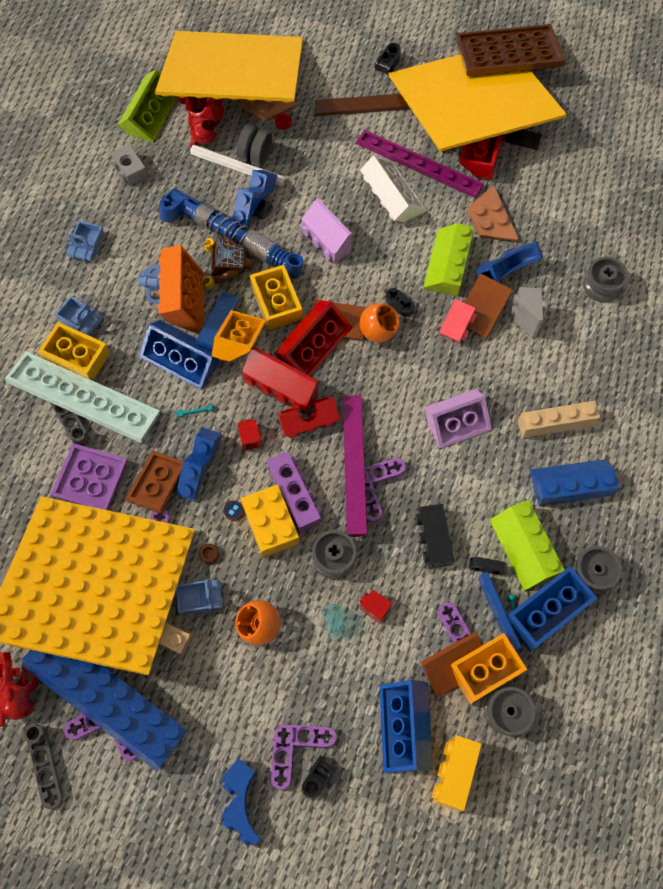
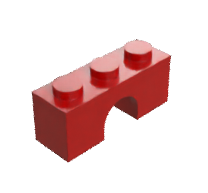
M327 396L312 401L314 412L307 419L300 418L295 407L277 412L283 435L294 438L303 431L313 432L319 426L324 425L327 427L334 425L335 421L340 420L334 398Z

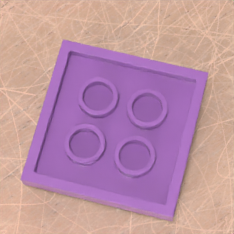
M72 443L50 495L58 500L109 510L128 460Z

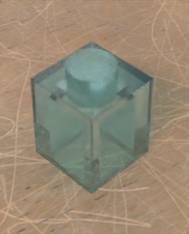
M332 603L324 606V609L321 610V616L327 636L332 637L348 632L341 604L336 605Z

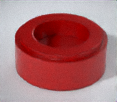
M279 114L275 118V125L278 129L286 130L291 127L292 119L288 114Z

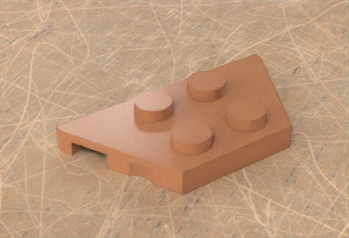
M240 99L239 107L267 122L291 108L293 110L296 109L297 103L293 101L284 103L282 101L266 102L264 100L249 101L247 99Z
M492 186L468 206L469 216L479 238H492L498 241H502V239L512 240L513 243H516L519 238L495 187Z

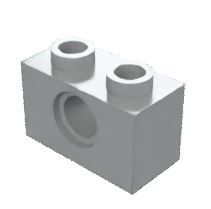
M130 144L111 152L113 158L111 163L115 170L118 169L120 171L119 175L123 182L126 181L131 186L147 178L146 168Z

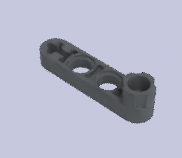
M50 402L71 441L82 446L88 445L89 435L77 414L68 410L65 413H60L58 411L60 406ZM70 420L77 421L76 426L72 428L67 427V423ZM79 432L81 437L78 438L75 433Z
M35 723L27 726L26 731L23 732V737L28 744L41 802L46 809L54 810L61 806L63 794L48 733L44 727ZM35 730L39 732V736L37 739L32 738V735L35 734ZM45 742V746H38L39 743L43 744ZM41 750L47 751L48 757L46 761L39 763L37 761L38 752ZM46 771H50L53 774V779L49 784L42 782V775ZM55 785L56 788L51 790L54 796H58V799L52 805V803H47L50 793L48 790L44 792V788H51Z

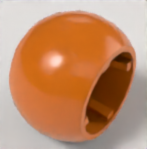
M374 303L362 312L360 329L368 340L376 343L387 342L398 332L399 317L395 309L390 305Z
M253 600L246 603L239 610L236 617V629L239 636L246 643L254 646L265 645L273 641L281 627L278 610L271 603L264 600Z

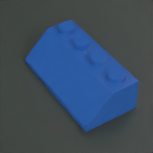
M161 320L149 324L139 354L140 358L199 389L204 387L220 360L212 356V349L196 345V338Z
M605 459L530 469L538 506L614 496L620 489L616 472Z
M569 566L509 613L508 617L517 636L531 652L594 602L597 597L573 568Z
M406 680L379 685L383 773L432 771L433 757L428 682Z

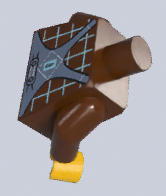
M217 237L215 241L211 238L206 239L207 245L204 246L205 250L212 252L211 275L213 278L210 276L203 278L204 283L209 282L203 285L205 289L213 288L214 283L218 284L238 277L243 268H252L253 259L245 258L244 247L238 245L231 238Z

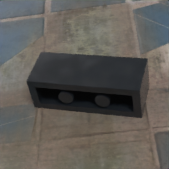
M443 504L419 507L418 514H415L417 526L420 525L421 527L419 540L420 544H424L425 547L423 552L424 563H428L429 569L452 566L455 560Z

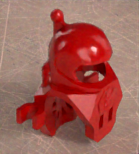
M179 97L178 103L186 105L185 109L189 114L188 124L190 126L191 148L195 143L206 145L215 140L217 133L214 132V128L221 122L224 114L223 98L214 99L209 97L207 102L206 97Z
M0 652V727L5 726L6 719L20 720L30 715L35 703L28 702L27 697L38 687L39 681L25 668H22L21 675L20 668H12L10 652ZM13 677H20L17 682L13 680Z

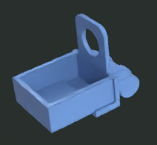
M78 221L74 233L69 234L70 242H68L67 256L73 259H81L85 262H92L98 252V245L104 233L102 226Z
M151 264L147 270L144 269L140 274L141 277L138 279V285L146 288L148 302L160 304V298L154 299L151 296V291H158L160 289V265Z
M72 296L68 298L55 314L58 321L88 336L94 332V329L103 320V317L94 308L92 309L87 303L84 304Z
M206 579L205 581L178 584L176 595L179 615L203 614L213 612L212 610L223 609L220 580L208 581Z

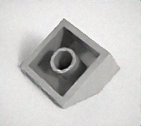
M519 287L517 294H514L513 304L510 306V314L513 315L514 322L532 338H536L543 322L542 289Z

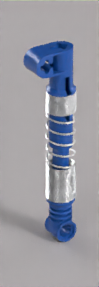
M173 188L160 200L159 212L162 221L173 222L182 213H185L204 228L210 231L215 230L217 235L222 234L224 238H231L234 242L236 240L239 241V245L242 243L241 246L244 247V251L267 264L272 263L275 266L284 265L289 278L295 279L301 276L303 269V257L297 253L290 254L282 250L276 242L254 229L248 230V226H241L239 221L234 222L232 217H226L224 212L219 213L218 209L204 201L199 202L176 188ZM242 227H246V228H247V232H246L245 230L241 229V228H242Z

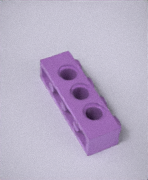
M287 451L266 460L267 468L275 484L279 486L298 532L302 533L321 524L320 517H323L319 506H314L312 501L314 496L310 489H306L304 485L306 483L302 473H298L296 469L298 465L294 456L290 457ZM286 472L292 474V476L288 478H285L282 475ZM292 489H299L300 493L292 494L290 491ZM305 505L309 509L307 511H300L298 508Z

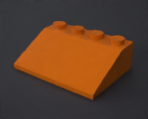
M182 245L161 249V257H159L160 289L158 290L160 305L158 306V312L168 323L199 335L204 327V271Z

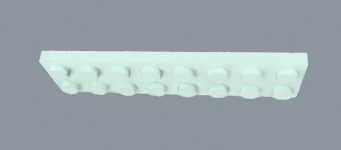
M25 351L5 377L8 384L140 443L143 442L160 415V411L27 351Z

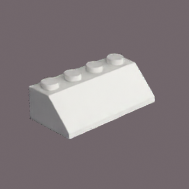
M373 155L361 168L360 171L364 175V180L371 185L372 192L379 197L381 205L390 213L389 217L393 221L406 222L427 212V209L393 161Z

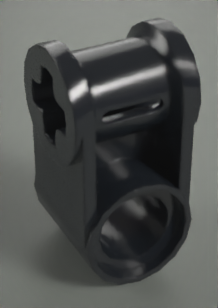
M397 43L388 44L383 53L377 58L374 68L386 72V75L389 76V73L394 71V68L400 61V45Z
M320 755L302 784L303 796L309 800L316 799L326 784L328 785L338 767H332ZM309 783H314L318 788V791L313 795L308 794L305 790L306 785Z

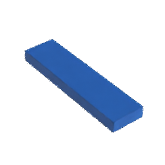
M222 292L196 340V345L213 350L214 337L229 312L235 310L239 297Z
M483 573L478 578L481 588L501 633H505L515 651L518 652L521 649L520 642L489 573Z

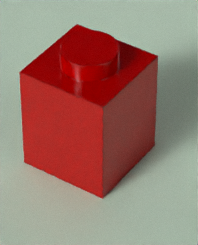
M246 419L241 423H237L243 451L262 447L256 419Z
M373 589L369 594L366 592L359 601L361 603L360 610L379 624L390 611L393 604Z

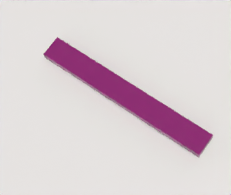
M365 129L356 141V144L473 198H477L484 186V183Z
M343 396L347 534L350 537L368 536L362 396Z

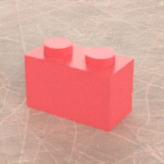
M455 299L439 332L440 335L459 344L462 340L465 341L469 334L467 328L470 323H474L477 317L475 307Z

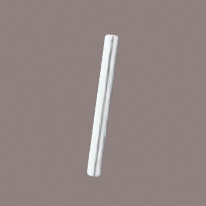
M193 145L190 150L191 155L250 176L252 175V170H264ZM277 174L276 185L282 186L285 177Z

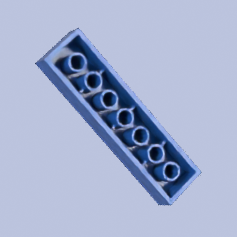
M30 650L22 658L23 668L156 772H158L187 732L182 726L103 665Z

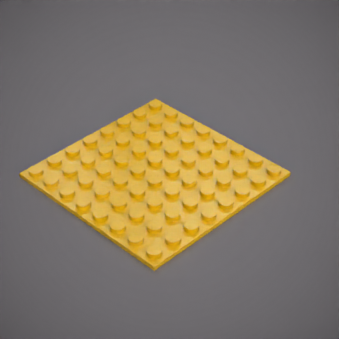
M175 31L155 95L163 97L172 95L181 98L192 96L196 98L212 97L214 99L230 98L231 100L247 99L249 101L294 102L303 37Z
M456 55L389 73L390 79L439 151L526 129L567 116L565 111L531 70L494 73L492 75L485 74L474 77L467 76L461 55Z
M41 496L0 588V643L149 675L195 529Z

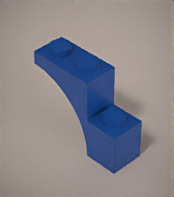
M252 170L249 187L238 188L232 217L234 222L239 221L241 226L246 225L250 227L253 214L260 201L267 194L274 192L277 174L265 170Z
M538 241L506 250L498 259L483 263L476 270L478 277L482 274L499 282L513 271L541 260L543 254Z
M203 428L196 435L192 453L183 461L176 495L191 501L197 498L206 469L218 451L221 433Z
M238 758L221 779L225 783L223 785L225 790L231 795L235 792L237 793V796L221 815L224 819L222 824L231 832L236 829L241 834L239 839L248 847L251 843L256 846L261 838L253 830L246 812L247 791L256 773Z

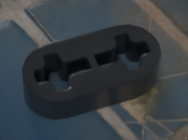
M397 288L387 290L385 301L403 317H409L414 313V303ZM390 295H397L396 299H390ZM403 306H404V307H407V306L410 307L409 310H408V309L403 310Z
M471 557L469 569L505 576L507 573V563L487 558Z

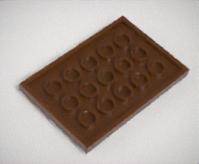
M551 24L456 33V42L467 76L474 77L485 74L523 72L526 70H541L543 68L565 66L566 60Z

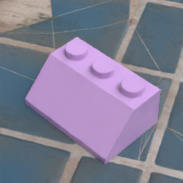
M317 198L302 218L301 230L306 237L309 236L312 239V243L316 248H320L323 251L325 258L335 264L351 253L352 233Z
M476 389L424 407L427 422L439 448L492 430L485 395Z

